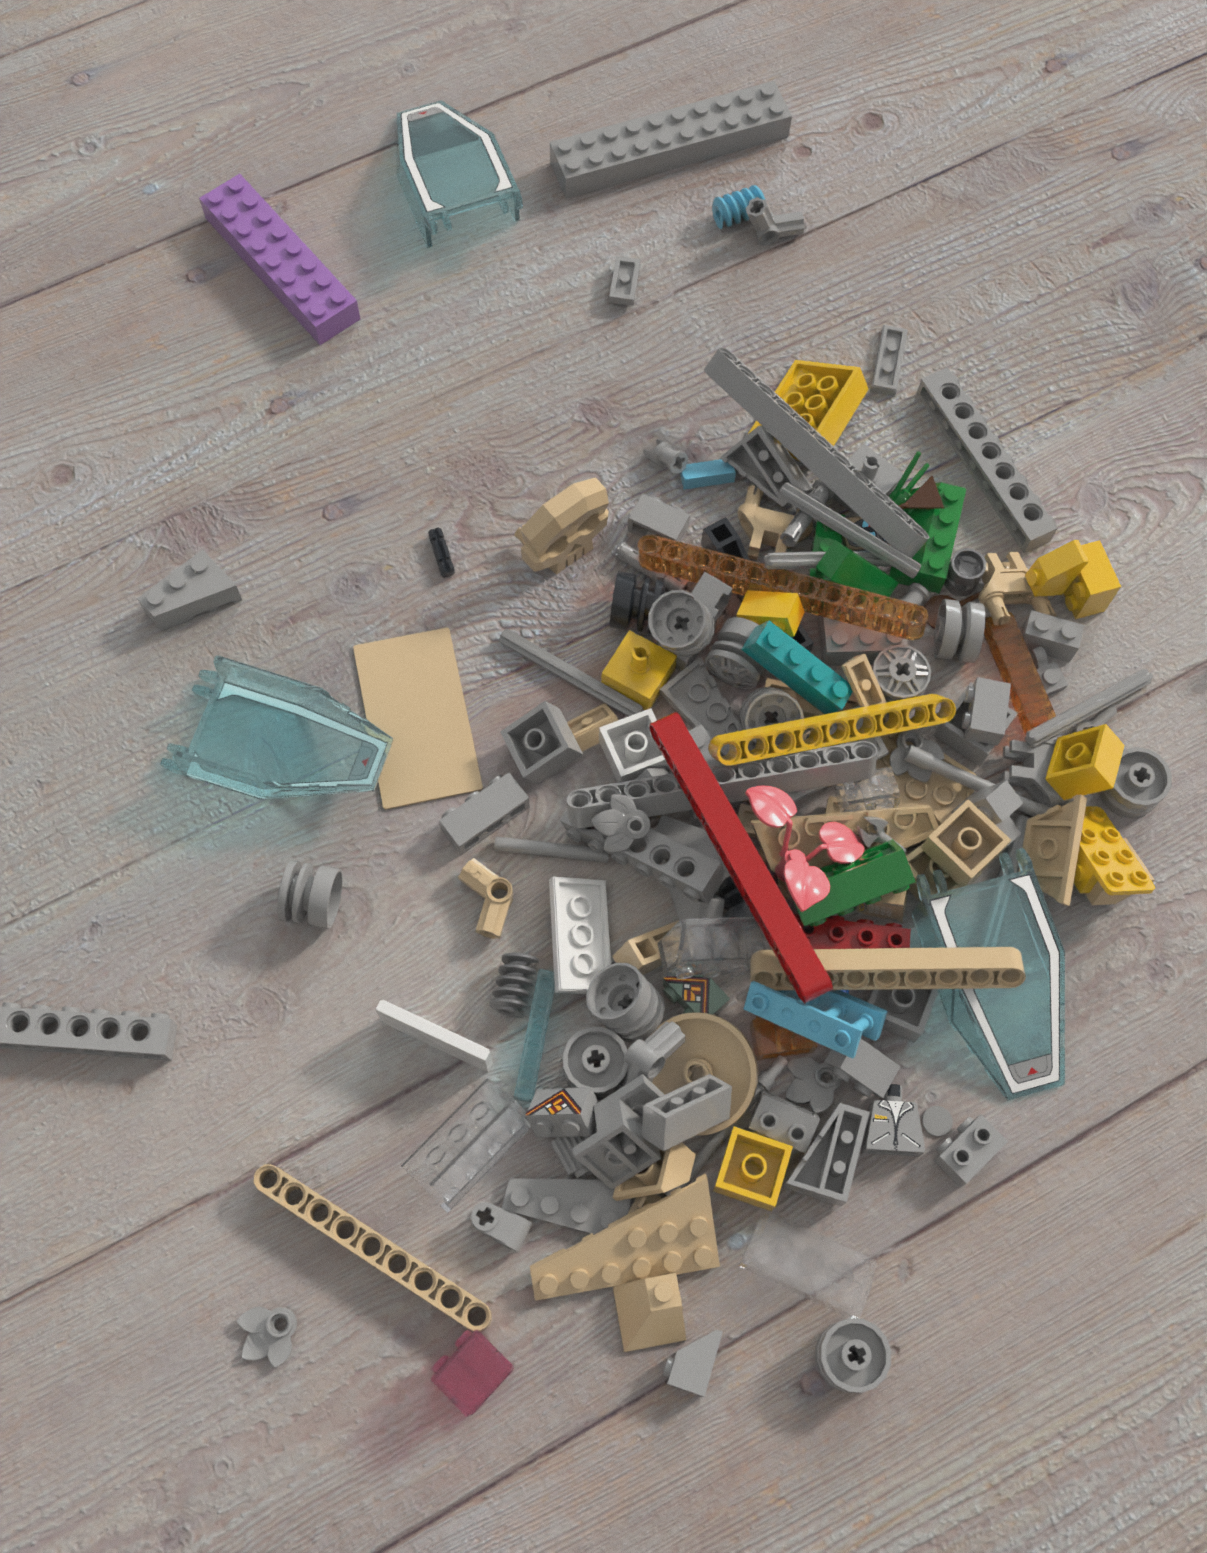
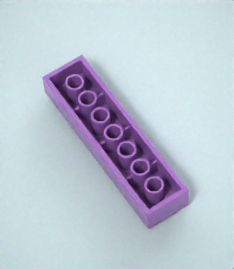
M241 174L236 175L199 198L205 219L319 345H322L360 320L357 300Z

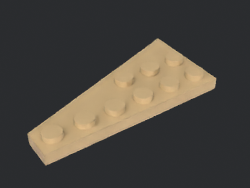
M929 805L791 817L793 825L788 851L800 850L806 857L823 844L819 838V830L824 824L829 822L841 823L859 837L857 826L866 833H876L874 825L864 817L882 818L888 822L884 827V832L904 848L926 840L939 826L932 807ZM760 820L750 821L769 870L775 872L776 865L782 859L779 852L782 850L786 824L780 828H773L765 825ZM873 842L869 848L877 846L880 843ZM864 845V850L869 849L866 845ZM827 849L818 853L808 862L809 866L817 868L834 863L829 858ZM778 878V886H780L781 893L786 900L791 896L785 882Z
M706 1174L699 1176L695 1182L682 1189L679 1187L671 1191V1195L655 1203L650 1202L608 1224V1228L595 1235L591 1233L585 1236L576 1245L568 1249L563 1248L530 1265L535 1301L618 1286L673 1273L678 1275L720 1267Z

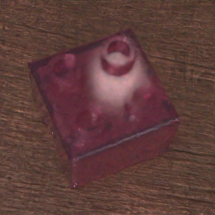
M467 1329L454 1343L458 1349L450 1357L444 1354L431 1368L435 1373L431 1377V1381L465 1416H472L514 1370V1366L479 1330H474L472 1333Z

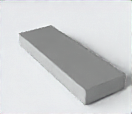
M883 325L870 392L890 396L896 395L908 329Z

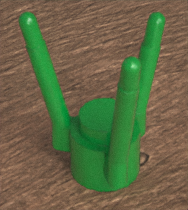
M919 451L916 452L895 489L889 495L890 499L897 505L905 503L912 496L910 490L929 468V464L925 463L905 488H902L921 456ZM940 486L937 487L938 492H940L942 488ZM903 509L904 512H907L909 514H911L915 510Z

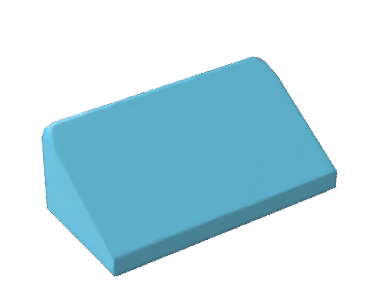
M721 459L686 464V468L680 473L683 490L732 483L735 481L736 475L734 467Z

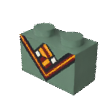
M691 956L687 957L663 979V993L672 1003L678 1002L683 1007V1014L700 1012L717 1016L729 1004L730 998Z

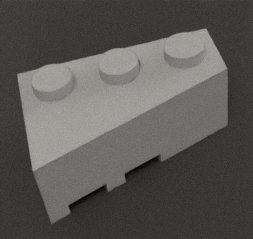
M839 1103L782 1188L838 1206H843L847 1203L870 1112Z

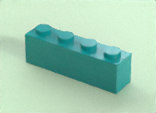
M771 621L755 627L741 649L823 714L842 710L853 692L849 682Z

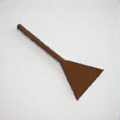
M933 476L905 503L898 505L902 510L945 509Z

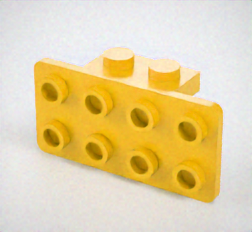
M1086 806L1074 877V884L1080 893H1090L1098 881L1104 891L1112 896L1151 894L1155 889V885L1108 818L1106 812L1098 806Z

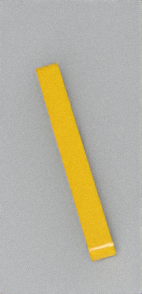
M927 694L718 735L710 741L708 751L712 758L718 762L731 766L943 724L953 719L956 713V706L952 700L937 694ZM939 703H941V709L936 714L935 708ZM913 708H915V714L910 719L909 713ZM889 713L888 721L883 724L884 715ZM863 718L862 726L856 729L857 721ZM836 723V731L830 735L829 729ZM810 728L809 737L803 740V732ZM783 733V741L776 746V737ZM756 738L755 748L748 751L749 742ZM729 744L728 753L725 756H721V748Z

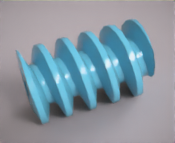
M752 185L749 189L743 188L740 192H732L731 195L724 194L722 198L715 197L712 203V212L717 226L722 229L724 221L727 227H731L732 218L736 224H740L741 215L745 221H749L746 207L749 205L750 200L757 197L762 200L765 199L760 188Z

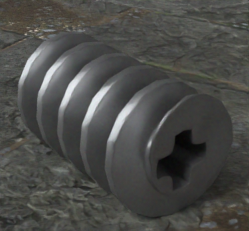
M506 953L501 957L504 965L499 966L498 969L502 976H498L495 980L499 987L494 988L492 992L496 999L490 1000L489 1005L492 1009L503 1015L523 1018L525 1015L518 1012V1008H527L528 1004L523 1002L521 997H530L531 994L523 988L524 986L533 985V981L526 976L528 974H536V970L530 967L529 964L539 963V959L525 953Z

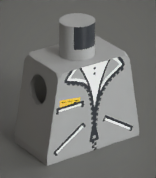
M891 1084L884 1095V1100H874L869 1105L868 1112L870 1113L864 1132L862 1153L919 1157L925 1153V1145L918 1106L914 1102H902V1086Z

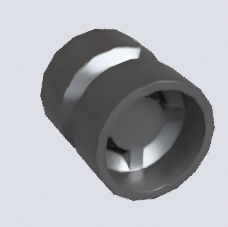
M969 548L957 551L949 564L947 578L944 583L945 588L955 596L964 597L972 594L986 569L984 556L980 552Z

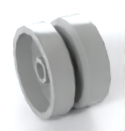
M942 600L934 633V656L936 659L951 660L956 653L961 662L975 663L977 661L985 628V607L983 603L968 602L962 609L957 600Z
M1134 747L1125 749L1122 753L1114 788L1100 791L1099 794L1102 802L1111 812L1125 818L1143 817L1151 812L1167 796L1172 786V774L1168 764L1159 754L1146 748Z
M587 1027L576 1032L567 1042L563 1052V1075L569 1088L592 1087L597 1100H603L619 1090L629 1065L625 1062L627 1048L623 1039L614 1031L603 1027ZM595 1060L599 1061L600 1067L594 1068L593 1064L590 1063Z
M848 1318L830 1324L820 1334L815 1346V1363L819 1374L829 1386L841 1392L863 1393L876 1388L886 1378L891 1366V1349L886 1336L875 1324L865 1319ZM849 1349L856 1353L855 1361L850 1362L847 1355L851 1354Z

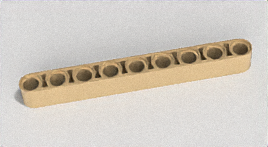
M1013 947L814 949L831 979L833 990L1015 988L1022 985L1026 979L1021 953ZM760 950L751 956L750 982H758L776 991L795 990L773 950Z
M271 1164L263 1165L255 1172V1187L263 1194L469 1330L482 1332L490 1326L492 1313L484 1302L294 1177ZM269 1173H276V1184L271 1188H264L263 1180L265 1176ZM296 1189L302 1190V1200L296 1205H290L288 1201L290 1193ZM320 1206H327V1218L322 1222H316L314 1220L315 1210ZM345 1223H353V1235L348 1239L340 1238V1227ZM372 1239L379 1240V1252L374 1256H367L365 1253L366 1243ZM397 1256H402L406 1259V1268L401 1273H393L390 1268L392 1260ZM423 1273L431 1274L433 1278L432 1286L426 1291L419 1290L416 1285L417 1278ZM450 1290L457 1291L459 1294V1302L454 1308H446L442 1302L444 1294ZM474 1308H482L486 1312V1319L482 1325L474 1326L469 1321V1314Z

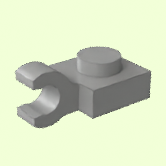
M1042 646L1032 649V654H1029L1027 658L1035 670L1029 676L1041 699L1066 689L1068 683L1057 663L1048 664L1047 654Z

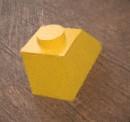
M1073 540L1037 558L1025 574V577L1035 597L1062 595L1089 561L1079 541Z

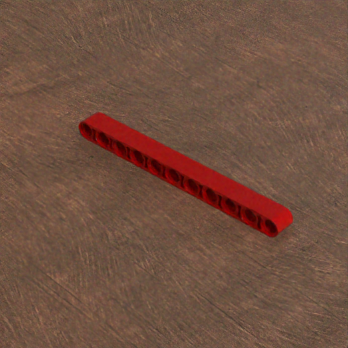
M674 712L650 723L649 729L655 743L801 1001L804 1004L833 990L828 973L680 715Z

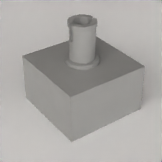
M865 444L848 459L888 497L904 474ZM836 494L832 497L835 501H837L839 504H841L843 507L849 510L856 517H859V515L855 511H853Z

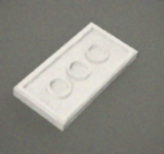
M553 876L549 879L555 993L587 994L589 984L595 975L611 965L606 880Z
M380 1000L376 1011L382 1023L489 1072L493 1064L490 1049L385 1000Z

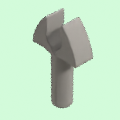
M1110 705L1094 720H1082L1076 724L1074 733L1106 724L1117 713V709Z
M864 817L874 825L876 833H866L857 826L859 837L868 848L873 842L882 844L892 840L884 832V827L888 822L882 818ZM897 843L904 850L905 853L906 849L899 843Z

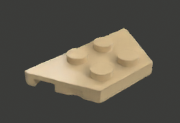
M1082 795L1074 796V801L1062 807L1056 805L1048 809L1044 814H1038L1027 820L1018 870L1019 876L1030 874L1035 887L1065 906H1070L1087 798Z

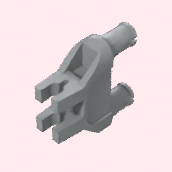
M1057 734L1035 747L1030 746L1028 742L1011 740L1009 746L1003 747V758L1023 762V767L1011 765L1009 771L1002 773V781L1007 780L1010 785L1023 787L1035 801L1051 808L1056 805L1064 806L1074 801L1073 798L1063 800L1045 780L1057 737H1061V734Z

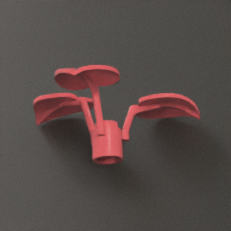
M755 786L747 789L745 792L753 812L762 823L773 828H780L786 824L783 846L779 852L782 859L776 865L775 873L781 881L786 882L788 890L801 912L806 911L811 906L822 901L830 892V883L824 872L815 866H809L808 862L818 853L827 849L828 856L832 861L839 864H850L861 857L864 852V844L845 825L829 822L824 824L819 830V838L823 844L806 857L800 850L788 851L793 825L790 818L797 812L794 801L784 791L771 786Z

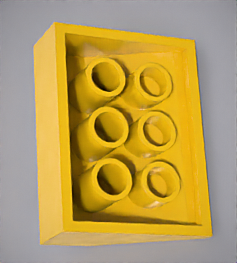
M795 360L775 390V393L834 446L869 389L860 367ZM756 420L749 433L762 425ZM787 449V451L790 453V455L792 456V458H794V459L800 461L798 458H796V457Z

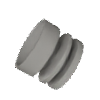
M671 590L662 594L652 604L648 614V626L652 636L667 650L679 656H692L701 652L710 643L714 634V619L710 610L694 594L684 590ZM683 621L687 623L686 625L688 627V629L685 631L681 629V623Z
M728 618L717 636L718 641L712 645L711 651L707 654L705 658L706 667L714 676L726 684L741 689H753L758 684L759 677L764 672V667L741 650L753 629L759 626L757 623L744 618Z
M899 644L887 647L878 654L872 666V670L887 702L922 696L930 682L931 668L928 660L920 651L911 646Z
M771 686L758 688L748 694L742 702L739 713L740 723L744 730L804 719L803 710L797 700L782 689ZM766 711L773 713L775 719L772 722L765 720L766 716L764 714ZM783 733L776 737V746L783 741Z
M289 861L278 891L277 912L279 920L288 922L292 918L294 923L299 924L308 912V923L310 926L330 929L335 922L341 901L343 887L342 870L322 865L314 877L311 863H304L302 866L300 861Z
M615 963L602 969L589 984L586 994L587 1007L591 1013L607 1029L614 1031L625 1042H635L639 1039L647 1038L657 1029L663 1019L665 1011L663 997L636 967L628 963Z

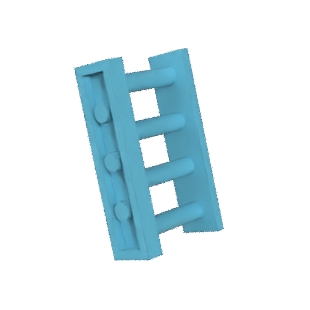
M752 981L744 1005V1010L852 1059L856 1056L861 1036L874 1041L880 1038L888 1012L841 990H831L804 1004L795 990L776 991L755 981Z

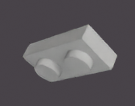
M616 256L609 303L634 306L641 259Z

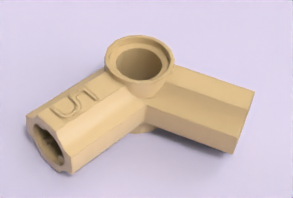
M473 858L462 868L458 879L485 899L476 927V933L487 938L500 939L509 907L513 902L512 885L507 879L498 877ZM498 889H503L507 892V895L501 899L492 896Z

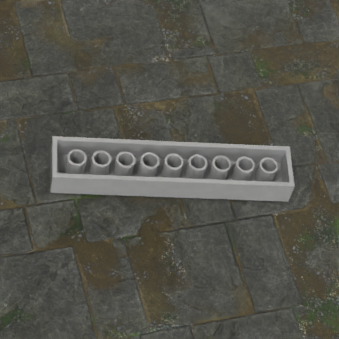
M775 81L551 141L550 164L565 198L568 199L789 137L792 115Z

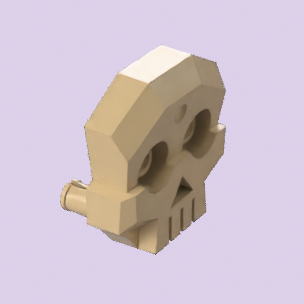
M596 477L573 483L544 503L526 524L522 525V528L519 527L514 535L523 544L521 548L522 559L534 572L550 568L557 575L566 568V565L570 566L574 563V559L576 561L580 559L582 553L585 555L594 549L592 539L607 525L609 512L606 509L609 504L606 488Z

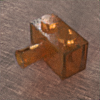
M757 1015L756 1019H753L749 1026L756 1061L777 1058L779 1055L787 1057L814 1053L818 1047L817 1042Z

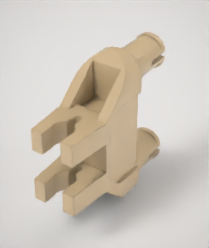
M750 485L747 488L745 502L739 506L737 511L739 522L751 540L747 554L748 557L757 560L761 544L776 547L775 553L786 552L790 547L782 543L783 540L780 539V536L795 515L761 508L760 503L764 492L757 487L756 494L754 495L755 485ZM812 521L799 537L797 543L801 542L812 532Z
M1009 552L1007 554L1009 562L1002 563L996 553H987L985 555L987 563L982 576L984 586L978 599L980 603H983L984 607H987L994 625H1004L1010 621L1011 616L1008 614L1005 604L1027 603L1032 605L1037 612L1056 617V613L1048 599L1049 596H1034L1025 577L1029 569L1025 566L1018 552Z

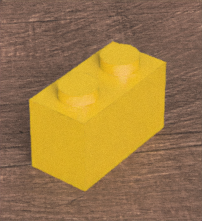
M747 590L736 615L738 618L750 620L758 625L771 621L787 635L794 637L805 612L798 593Z

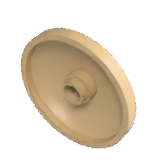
M697 1012L672 1017L665 1022L670 1023L673 1021L680 1027L685 1035V1043L666 1059L663 1069L653 1079L652 1083L662 1093L668 1094L711 1074L732 1086L730 1118L695 1136L709 1135L722 1131L743 1116L754 1098L758 1084V1066L754 1051L744 1034L735 1025L719 1016Z

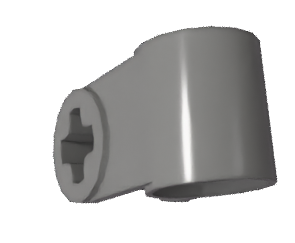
M488 1202L476 1205L471 1214L472 1224L477 1231L518 1253L533 1224L517 1214L505 1211ZM486 1210H490L491 1218L494 1221L492 1223L486 1222L484 1226H481L480 1218L477 1214L479 1212L484 1214Z

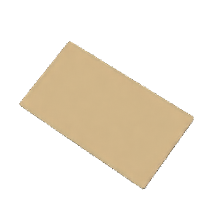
M449 628L355 645L353 649L369 735L388 743L377 772L383 808L388 810L481 791L483 786Z

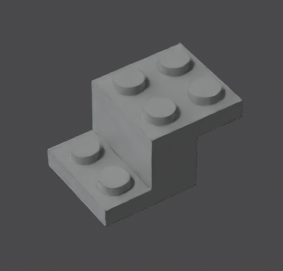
M642 1074L594 1105L597 1132L573 1147L574 1157L610 1189H614L660 1160L659 1148L642 1138L643 1105L665 1094Z

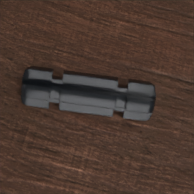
M439 527L430 529L428 531L429 539L441 576H452L455 574V568L451 561L443 531Z

